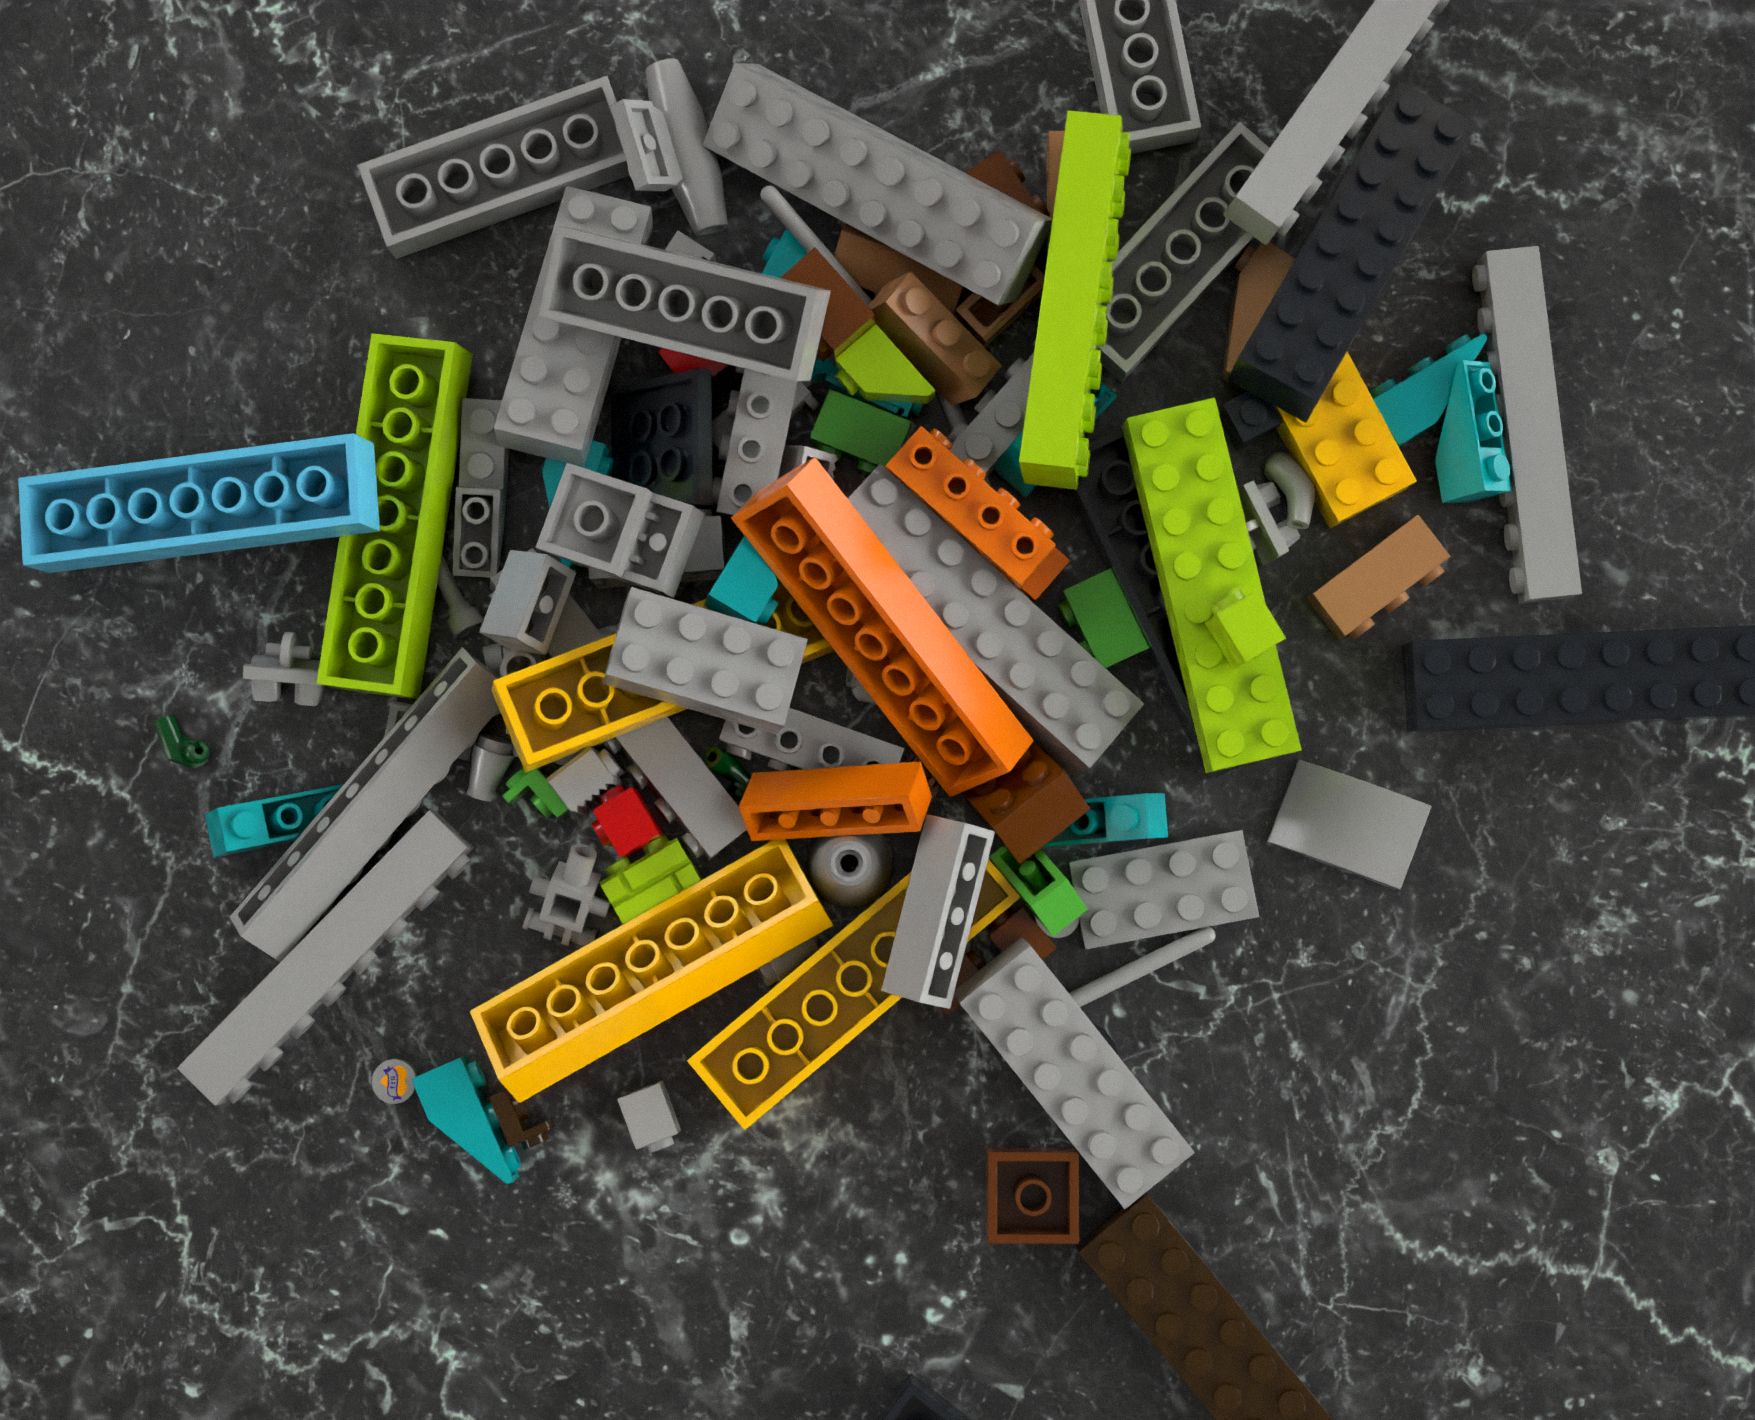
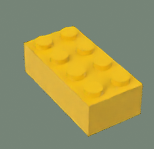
M1348 351L1306 423L1274 406L1283 422L1277 428V431L1290 455L1304 469L1314 483L1316 489L1315 502L1329 529L1406 490L1417 482Z

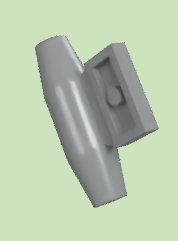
M671 58L657 61L645 69L649 101L622 99L610 106L616 124V132L621 140L628 164L629 175L633 181L635 191H666L672 188L696 237L716 234L728 227L722 173L716 153L703 146L708 126L702 107L679 60Z

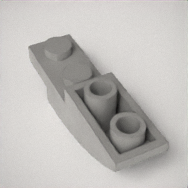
M462 398L459 487H456L453 576L492 578L499 573L509 470V448L498 445L494 431L502 400Z

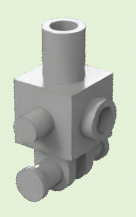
M585 844L573 845L570 849L567 863L558 862L551 881L534 876L529 893L545 899L541 913L529 907L523 929L528 930L530 928L543 932V938L551 940L553 935L562 937L561 944L569 946L570 942L586 946L595 941L598 930L584 928L589 913L606 918L610 901L595 896L601 874L592 872L597 857V852L592 847Z

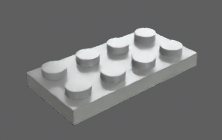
M1243 830L1068 862L1072 887L1088 908L1087 911L1080 915L1079 919L1084 949L1259 917Z

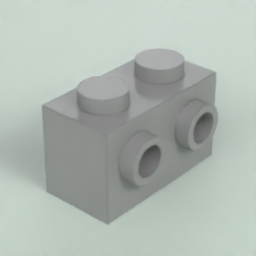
M510 550L479 633L510 650L546 655L577 572L548 554Z

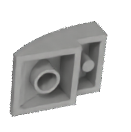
M566 463L535 548L613 578L674 598L705 514L693 505L655 494L647 488Z
M1299 759L1267 842L1391 889L1401 890L1432 806L1383 787Z

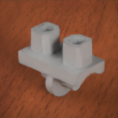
M1253 480L1242 485L1238 489L1246 526L1254 557L1259 567H1262L1289 552L1288 547L1300 539V534L1297 529L1287 525V519L1278 524L1275 523L1269 509L1280 503V495L1273 482L1256 485Z
M285 632L281 644L267 643L266 655L255 654L252 657L251 663L243 666V679H251L253 700L277 701L281 697V682L295 684L294 703L298 705L317 706L322 700L325 686L316 684L320 660H311L312 647L298 645L296 632Z

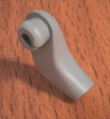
M1275 452L1267 458L1264 474L1268 480H1273L1286 496L1288 508L1287 525L1295 529H1307L1316 496L1314 483L1291 455L1284 452Z

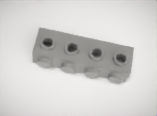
M1034 353L1027 361L1019 357L1004 374L1003 377L1008 382L998 393L992 389L989 390L974 408L979 413L968 426L962 421L947 437L953 444L950 451L962 462L966 458L971 459L987 476L993 471L994 466L1010 444L1023 432Z
M736 366V372L743 374L740 391H731L727 416L735 417L732 434L723 433L718 460L726 461L723 478L714 477L713 504L717 505V516L731 518L758 490L779 478L797 387L796 381Z
M789 708L785 725L777 734L726 720L719 737L721 742L728 744L725 752L747 760H751L753 753L769 758L767 767L778 771L794 770V768L801 770L900 763L904 748L792 708Z
M926 814L881 991L916 1002L950 1009L995 831Z

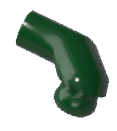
M167 715L153 721L164 755L169 761L189 768L201 767L208 761L210 754L208 745L202 740H194L182 736L174 715Z
M709 747L703 754L704 764L731 781L726 791L732 799L741 802L751 775L733 756L718 747Z

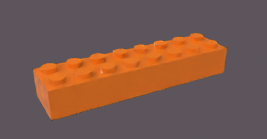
M816 457L758 490L731 517L949 797L1012 770L1034 740Z

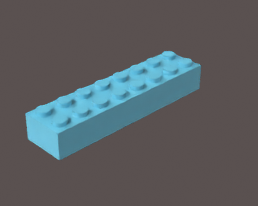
M354 433L18 478L23 566L47 573L380 531L374 443Z

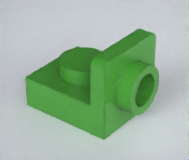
M522 768L505 784L510 790L502 797L509 804L516 803L532 789L535 794L530 800L545 817L548 818L554 814L557 818L563 819L571 812L546 778L548 776L541 768H536L526 773L524 768Z

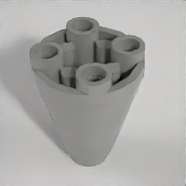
M883 834L816 837L810 844L806 867L808 879L818 895L833 905L853 908L865 906L881 896L891 881L894 861L892 849ZM851 854L857 858L858 867L855 871L845 872L842 870L840 861L843 856Z

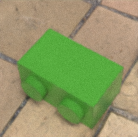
M829 389L810 435V443L817 447V450L836 454L838 458L836 462L838 463L841 457L858 463L856 470L869 476L879 464L885 467L905 444L911 430L912 421Z
M1111 568L1063 590L1060 594L1063 602L1057 604L1066 626L1068 628L1075 626L1082 640L1078 644L1106 669L1149 649Z
M1003 846L989 856L999 872L1020 895V899L1052 937L1088 910L1068 879L1041 849L1021 864Z

